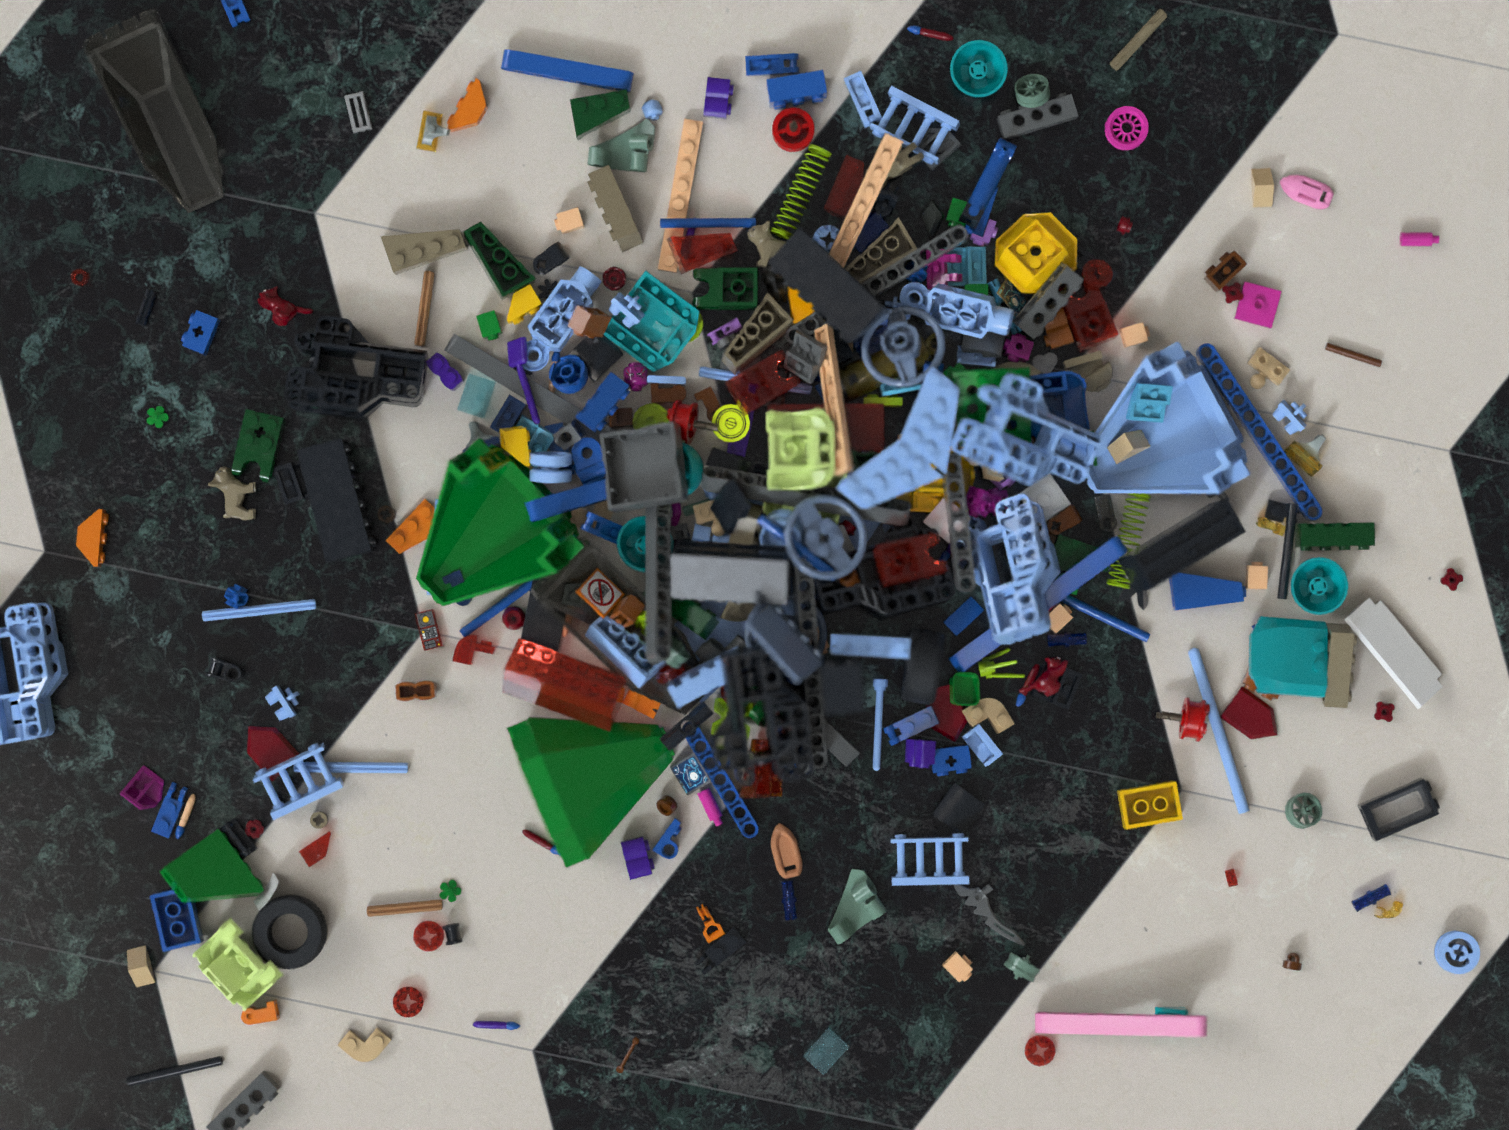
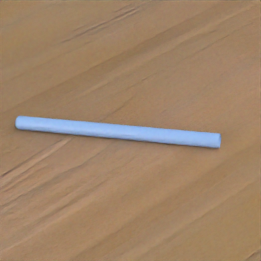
M1192 648L1188 651V655L1202 699L1206 701V704H1209L1208 718L1238 813L1242 814L1250 811L1200 651L1198 648Z

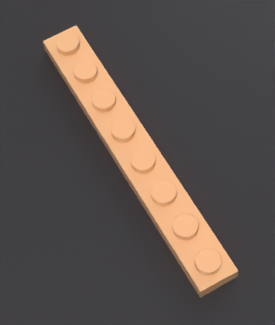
M684 119L667 218H687L703 127L702 121ZM665 228L658 270L677 273L685 228Z
M887 133L882 138L829 251V254L843 268L903 143L902 140Z
M825 324L814 330L816 340L827 346L826 354L820 367V377L825 413L828 414L834 425V475L841 476L853 470L834 333L833 329L828 324Z

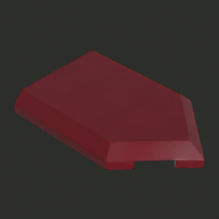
M949 684L938 687L934 703L925 705L926 708L932 705L940 722L931 728L956 742L968 721L962 712L966 706L954 705L950 702Z
M1241 686L1220 718L1249 739L1278 735L1273 708Z
M248 726L247 754L261 769L265 767L269 769L299 755L298 751L276 727ZM277 772L268 777L273 782L280 774Z

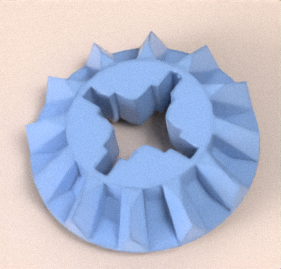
M823 225L816 230L813 239L829 253L833 243L830 242L828 248H826L825 241L820 238H826L830 232L831 239L835 241L839 229L832 225Z

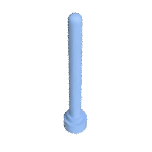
M873 678V687L876 690L873 769L878 771L881 763L884 691L888 687V679Z

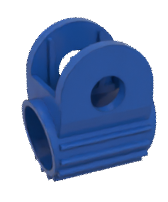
M589 437L582 438L576 442L571 451L572 459L575 463L572 467L582 484L587 485L606 479L601 445L595 439ZM585 449H591L593 452L592 456L588 459L583 458L582 455Z

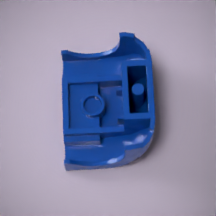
M1072 371L1030 375V381L1041 386L1042 396L1050 414L1090 430L1085 397L1087 385L1084 378ZM1010 420L1011 429H1013L1017 423L1014 420Z

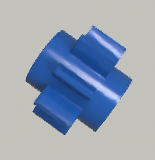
M914 261L907 263L905 266L906 270L914 268ZM928 266L906 279L909 282H923L927 278L928 273L925 270Z
M234 584V587H228L224 595L227 599L226 604L235 609H238L239 606H244L249 598L246 594L247 589L238 584Z

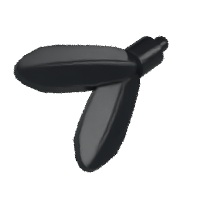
M1130 584V589L1125 588L1121 592L1119 601H1127L1136 593L1132 584ZM1147 590L1137 593L1138 605L1142 610L1146 609L1148 604Z

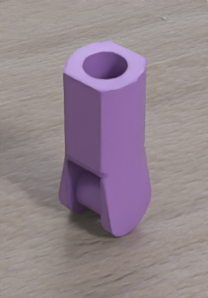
M734 318L708 333L707 336H710L713 341L712 345H715L720 339L742 330V326L738 319ZM720 330H722L724 336L721 338H719V336L716 333Z

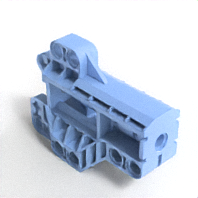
M1009 373L1004 376L999 388L985 384L980 387L978 392L979 398L991 404L990 410L987 412L983 424L970 418H965L959 423L951 442V448L954 452L1030 486L1049 473L1074 483H1082L1090 470L1088 467L1092 465L1098 452L1096 449L1102 443L1100 435L1050 414L1042 396L1041 386L1021 376ZM1016 380V385L1012 387L1013 381ZM1032 387V392L1028 394L1029 388ZM1011 411L1043 424L1034 445L1003 432ZM966 425H970L972 427L971 430H967L965 428ZM964 440L963 449L959 451L957 443ZM1012 445H1017L1018 448L1016 449V451L1012 455H1010ZM992 455L993 458H992V460L989 462V457ZM1009 462V466L1005 468V464Z
M1018 494L997 503L995 512L998 525H992L987 528L985 521L979 517L974 518L969 515L971 518L968 523L975 582L982 588L993 640L999 644L1010 645L1015 643V641H1021L1032 637V635L1045 633L1050 629L1051 620L1044 594L1061 573L1055 546L1050 541L1043 509L1037 502L1031 501L1025 494ZM1021 499L1027 500L1026 503L1018 505ZM1004 506H1007L1009 508L1006 510V513L1002 512V510H1004ZM1033 506H1037V512H1036V514H1035V511H1034ZM1038 523H1040L1041 526H1042L1040 532H1039V527H1038V525H1037ZM958 540L956 546L960 550L962 546H965V543L962 540ZM1001 542L1005 543L1013 582L1001 585L992 549L993 545ZM961 559L959 561V567L961 569H964V566L967 564L966 560ZM1050 561V566L1048 568H1045L1047 562Z
M29 603L12 606L5 612L6 627L0 628V639L11 638L20 692L9 693L0 641V745L50 736L55 731L50 696L66 678L68 670L64 647L58 639L54 610L49 603ZM41 606H46L48 609V613L44 617ZM34 611V615H29V612ZM15 612L16 618H12L11 614ZM46 624L51 627V633L49 635H46ZM51 644L54 646L53 653L49 650ZM36 646L39 647V655L35 652ZM54 663L58 666L57 672L53 671ZM40 664L42 665L43 669L42 674L38 670ZM18 701L19 704L11 705V702ZM22 719V723L15 724V720Z

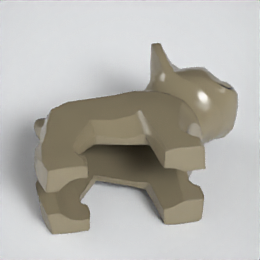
M914 142L903 150L899 149L881 189L886 186L888 179L902 175L910 170L913 164L924 158L922 153L912 158L908 157V154L917 148Z
M770 221L748 229V239L757 246L760 260L757 261L756 266L766 268L769 259L786 242L777 240L772 236Z
M220 467L215 473L214 480L208 483V486L216 487L224 493L225 514L223 517L239 518L242 520L255 519L256 509L246 510L242 503L245 494L256 492V482L245 484L235 478L230 468Z

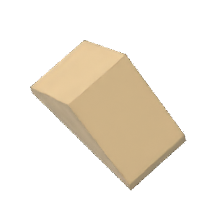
M1251 169L1253 208L1272 207L1274 182L1271 169Z
M1142 430L1122 434L1107 449L1115 463L1118 464L1149 448L1150 444Z
M146 945L127 950L128 972L135 986L140 987L155 983Z

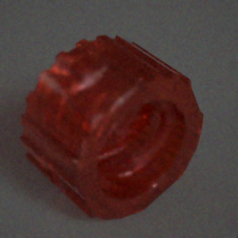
M83 269L73 270L71 273L72 283L77 286H84L89 281V275ZM79 273H82L84 277L81 282L75 279Z
M1234 869L1225 871L1228 886H1237L1238 882Z

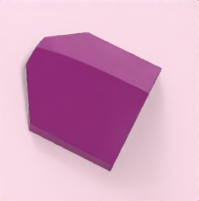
M143 765L121 791L120 795L140 810L154 808L162 799L164 780Z

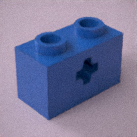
M196 310L195 314L192 313L190 316L188 331H185L182 336V346L207 355L221 320ZM201 329L204 332L203 335H198L196 330Z
M960 745L935 749V765L931 764L932 773H937V776L949 775L948 771L956 770V774L968 772L967 769L971 768L969 746ZM950 755L953 759H956V762H953V766L945 762V760L949 759Z

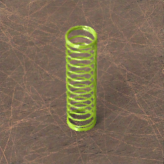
M809 144L808 150L811 153L805 154L806 158L809 160H802L803 165L806 167H799L800 172H802L803 174L795 175L800 181H792V183L797 188L790 187L789 190L793 194L786 195V197L790 201H783V204L787 208H780V211L785 215H777V218L782 222H774V225L779 229L772 227L770 230L775 235L782 237L786 240H789L793 236V234L782 229L776 223L789 226L796 230L797 228L785 222L779 216L794 220L799 223L800 221L786 214L784 211H782V209L797 213L801 216L804 215L792 209L785 203L794 204L804 209H807L806 207L798 204L788 196H793L804 201L810 202L809 200L796 194L791 189L799 190L809 195H813L812 193L796 185L794 182L805 184L816 189L815 186H812L807 182L803 181L797 175L804 176L819 182V180L809 176L800 168L813 171L819 175H822V173L812 169L804 162H809L818 165L822 168H825V166L813 161L807 155L821 158L827 162L828 159L823 158L818 154L823 155L825 157H831L832 155L829 151L814 144Z
M1127 493L1128 495H1131L1136 498H1126L1125 500L1128 503H1131L1136 506H1124L1126 510L1134 513H1122L1124 517L1131 520H1121L1120 522L1132 528H1119L1121 532H1124L1129 535L1117 536L1121 540L1130 542H1123V544L1140 546L1139 543L1121 537L1141 539V536L1126 532L1121 529L1144 531L1141 528L1126 524L1124 522L1145 524L1144 521H1140L1126 515H1136L1146 517L1147 515L1131 510L1126 507L1149 509L1146 506L1136 504L1129 500L1150 502V500L1148 499H1151V495L1145 493ZM1111 564L1110 566L1112 568L1122 572L1111 571L1109 572V574L1123 580L1107 579L1106 583L1109 585L1130 589V585L1120 583H1130L1129 579L1112 574L1115 573L1126 575L1124 573V570L1114 567H1121V565Z

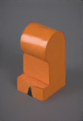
M630 689L622 702L654 719L661 705L660 702Z
M277 999L266 1002V1007L257 1008L250 1006L245 1011H242V1021L247 1025L280 1019Z

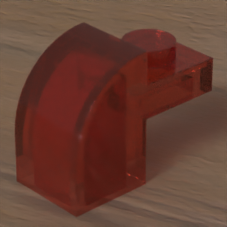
M469 635L457 643L452 661L473 665L476 651L494 655L496 647L492 646L493 642L481 640V643H478L479 635Z

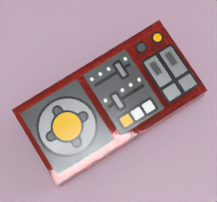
M434 609L415 613L424 651L443 646Z

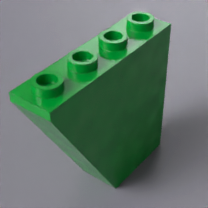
M219 829L160 871L182 903L257 897L264 891L260 879L255 878L250 866L242 861L238 850L230 845L226 834Z

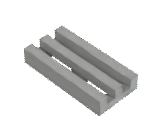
M364 92L345 95L353 133L372 130ZM359 96L364 110L366 126L363 124L357 97ZM351 98H353L354 105L360 127L356 128L354 115L350 103Z

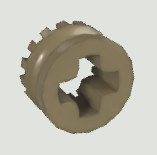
M317 811L311 815L310 823L314 828L321 829L327 825L328 816L322 811ZM318 815H321V818L324 819V822L320 823V825H317V822L314 821V818L318 817Z

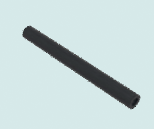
M1288 503L1278 599H1287L1298 504Z
M217 1056L127 1077L128 1087L221 1066L223 1065L222 1057Z

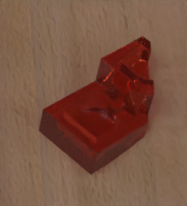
M330 831L299 851L308 867L326 857L331 836Z

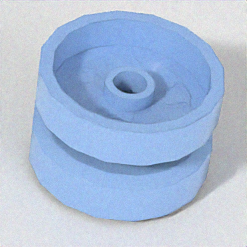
M557 451L530 453V463L534 466H541L530 470V481L542 483H565L572 481V471L568 468H561L572 464V453Z
M777 509L771 511L766 517L785 531L787 519L792 511L789 509ZM798 515L793 525L792 537L802 544L804 529ZM762 526L760 532L761 545L785 546V543Z

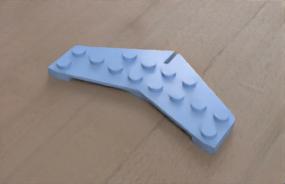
M932 367L923 380L900 439L842 480L836 489L858 507L867 509L942 478L943 476L933 469L930 464L932 463L946 474L959 397L958 387Z

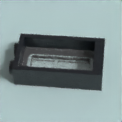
M1419 778L1357 805L1373 841L1381 840L1439 815L1438 809H1440L1436 798L1433 799L1431 796L1432 788L1428 780L1425 781V779Z

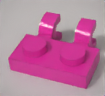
M926 250V260L931 257L930 250ZM945 254L927 265V289H933L938 283L948 285V282H962V274L947 273V263H962V255Z

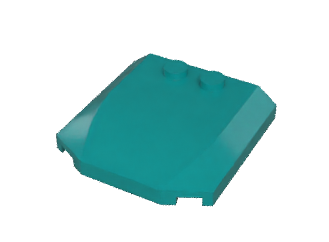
M646 270L629 292L633 299L636 295L640 297L637 302L642 306L640 310L646 315L637 325L634 324L628 328L622 322L626 315L620 311L617 316H611L612 318L604 336L652 372H655L672 364L695 334L700 310Z
M1260 616L1249 635L1248 673L1257 687V693L1324 698L1327 690L1328 628L1326 622Z

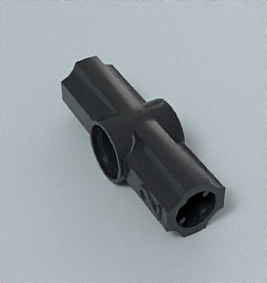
M703 701L659 739L671 751L714 713ZM684 721H689L692 724V729L688 732L683 731L681 728V724Z

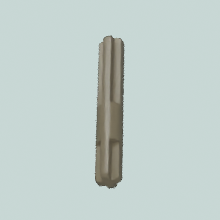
M1159 9L1110 62V66L1116 71L1119 70L1167 18V14Z

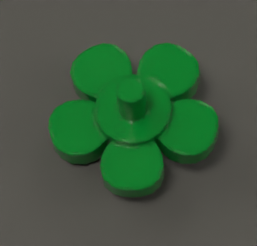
M157 406L156 411L150 408L147 414L152 417L147 418V423L149 425L155 423L157 428L163 427L162 421H168L169 416L163 413L164 408L162 406Z
M449 881V886L445 882L440 885V889L443 890L440 893L441 899L445 900L448 897L449 902L456 901L455 895L461 894V888L456 887V881Z

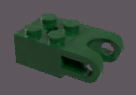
M700 268L692 271V276L696 281L706 282L710 287L709 292L705 296L695 297L692 300V305L698 310H755L758 307V268ZM738 285H741L742 288H744L743 290H741V292H737L735 290L738 288Z
M245 409L231 470L233 475H241L246 465L251 461H255L260 466V479L266 483L271 481L286 419ZM263 428V431H266V433L259 438L258 430Z

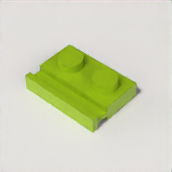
M867 395L863 399V407H902L903 397H898V395L886 397Z

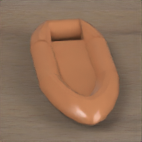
M777 824L771 836V850L777 871L785 879L799 876L802 872L803 863L797 840L789 828L783 824ZM787 866H796V869L785 871L784 867Z

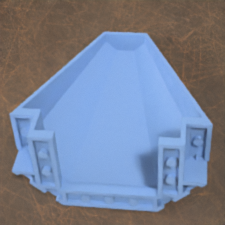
M1179 341L1145 357L1095 432L1100 435L1102 443L1096 449L1098 451L1096 454L1097 466H1094L1093 463L1089 465L1088 469L1090 470L1086 477L1088 479V486L1095 493H1222L1231 487L1232 484L1250 475V471L1245 465L1248 462L1246 451L1242 449L1240 444L1244 442L1241 432L1207 369L1203 365L1198 366L1196 358L1188 350L1184 351ZM1137 383L1173 386L1170 405H1166L1163 423L1126 419L1129 402ZM1142 430L1150 447L1116 464L1107 447L1126 432Z

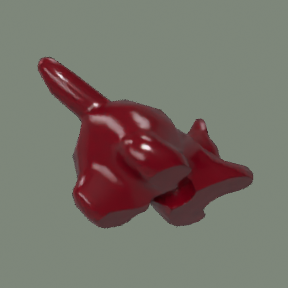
M278 286L260 292V298L257 299L264 309L272 311V320L279 326H286L297 313H313L312 309L295 306L291 302L280 298L277 294Z
M1060 657L1045 658L1047 670L1035 682L1021 688L1019 692L1027 693L1032 689H1036L1038 692L1044 693L1045 696H1052L1057 693L1060 687L1058 678L1063 675L1068 661L1064 660L1061 662Z

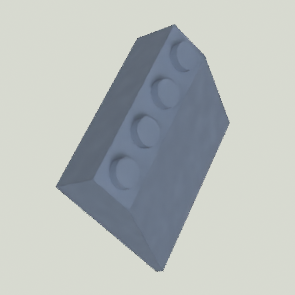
M771 604L744 625L791 678L798 683L809 677L825 662L823 659L824 655L818 648H813L810 644L811 640L807 635L801 634L797 630L798 626L792 619L788 620L781 606Z

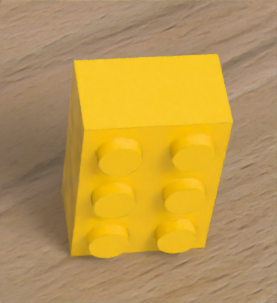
M1174 780L1117 790L1124 829L1183 820L1177 782Z

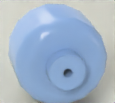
M649 100L642 106L646 119L657 120L663 113L662 107L657 100Z

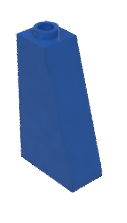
M1178 573L1169 579L1173 611L1243 602L1244 597H1246V588L1242 586V582Z

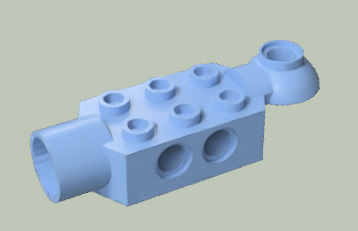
M580 266L570 280L559 281L528 325L533 339L527 342L528 361L522 364L524 369L528 371L541 370L548 363L550 351H562L574 334L573 329L567 325L576 306H594L591 296L602 282L597 276ZM533 352L539 354L538 359L535 361L529 360V355Z
M918 282L906 284L900 292V302L904 303V307H914L929 313L936 319L942 329L981 339L988 331L1008 336L1014 310L997 306L992 296L940 283L932 290H929ZM912 293H917L920 296V300H914Z

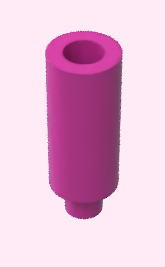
M1432 232L1400 233V246H1432V243H1439V236H1433Z
M710 788L697 793L709 820L714 821L716 826L723 824L720 818L723 815Z

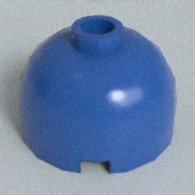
M566 355L559 358L561 361L557 362V364L554 362L551 365L549 379L553 386L561 393L574 394L585 387L588 381V370L578 356Z

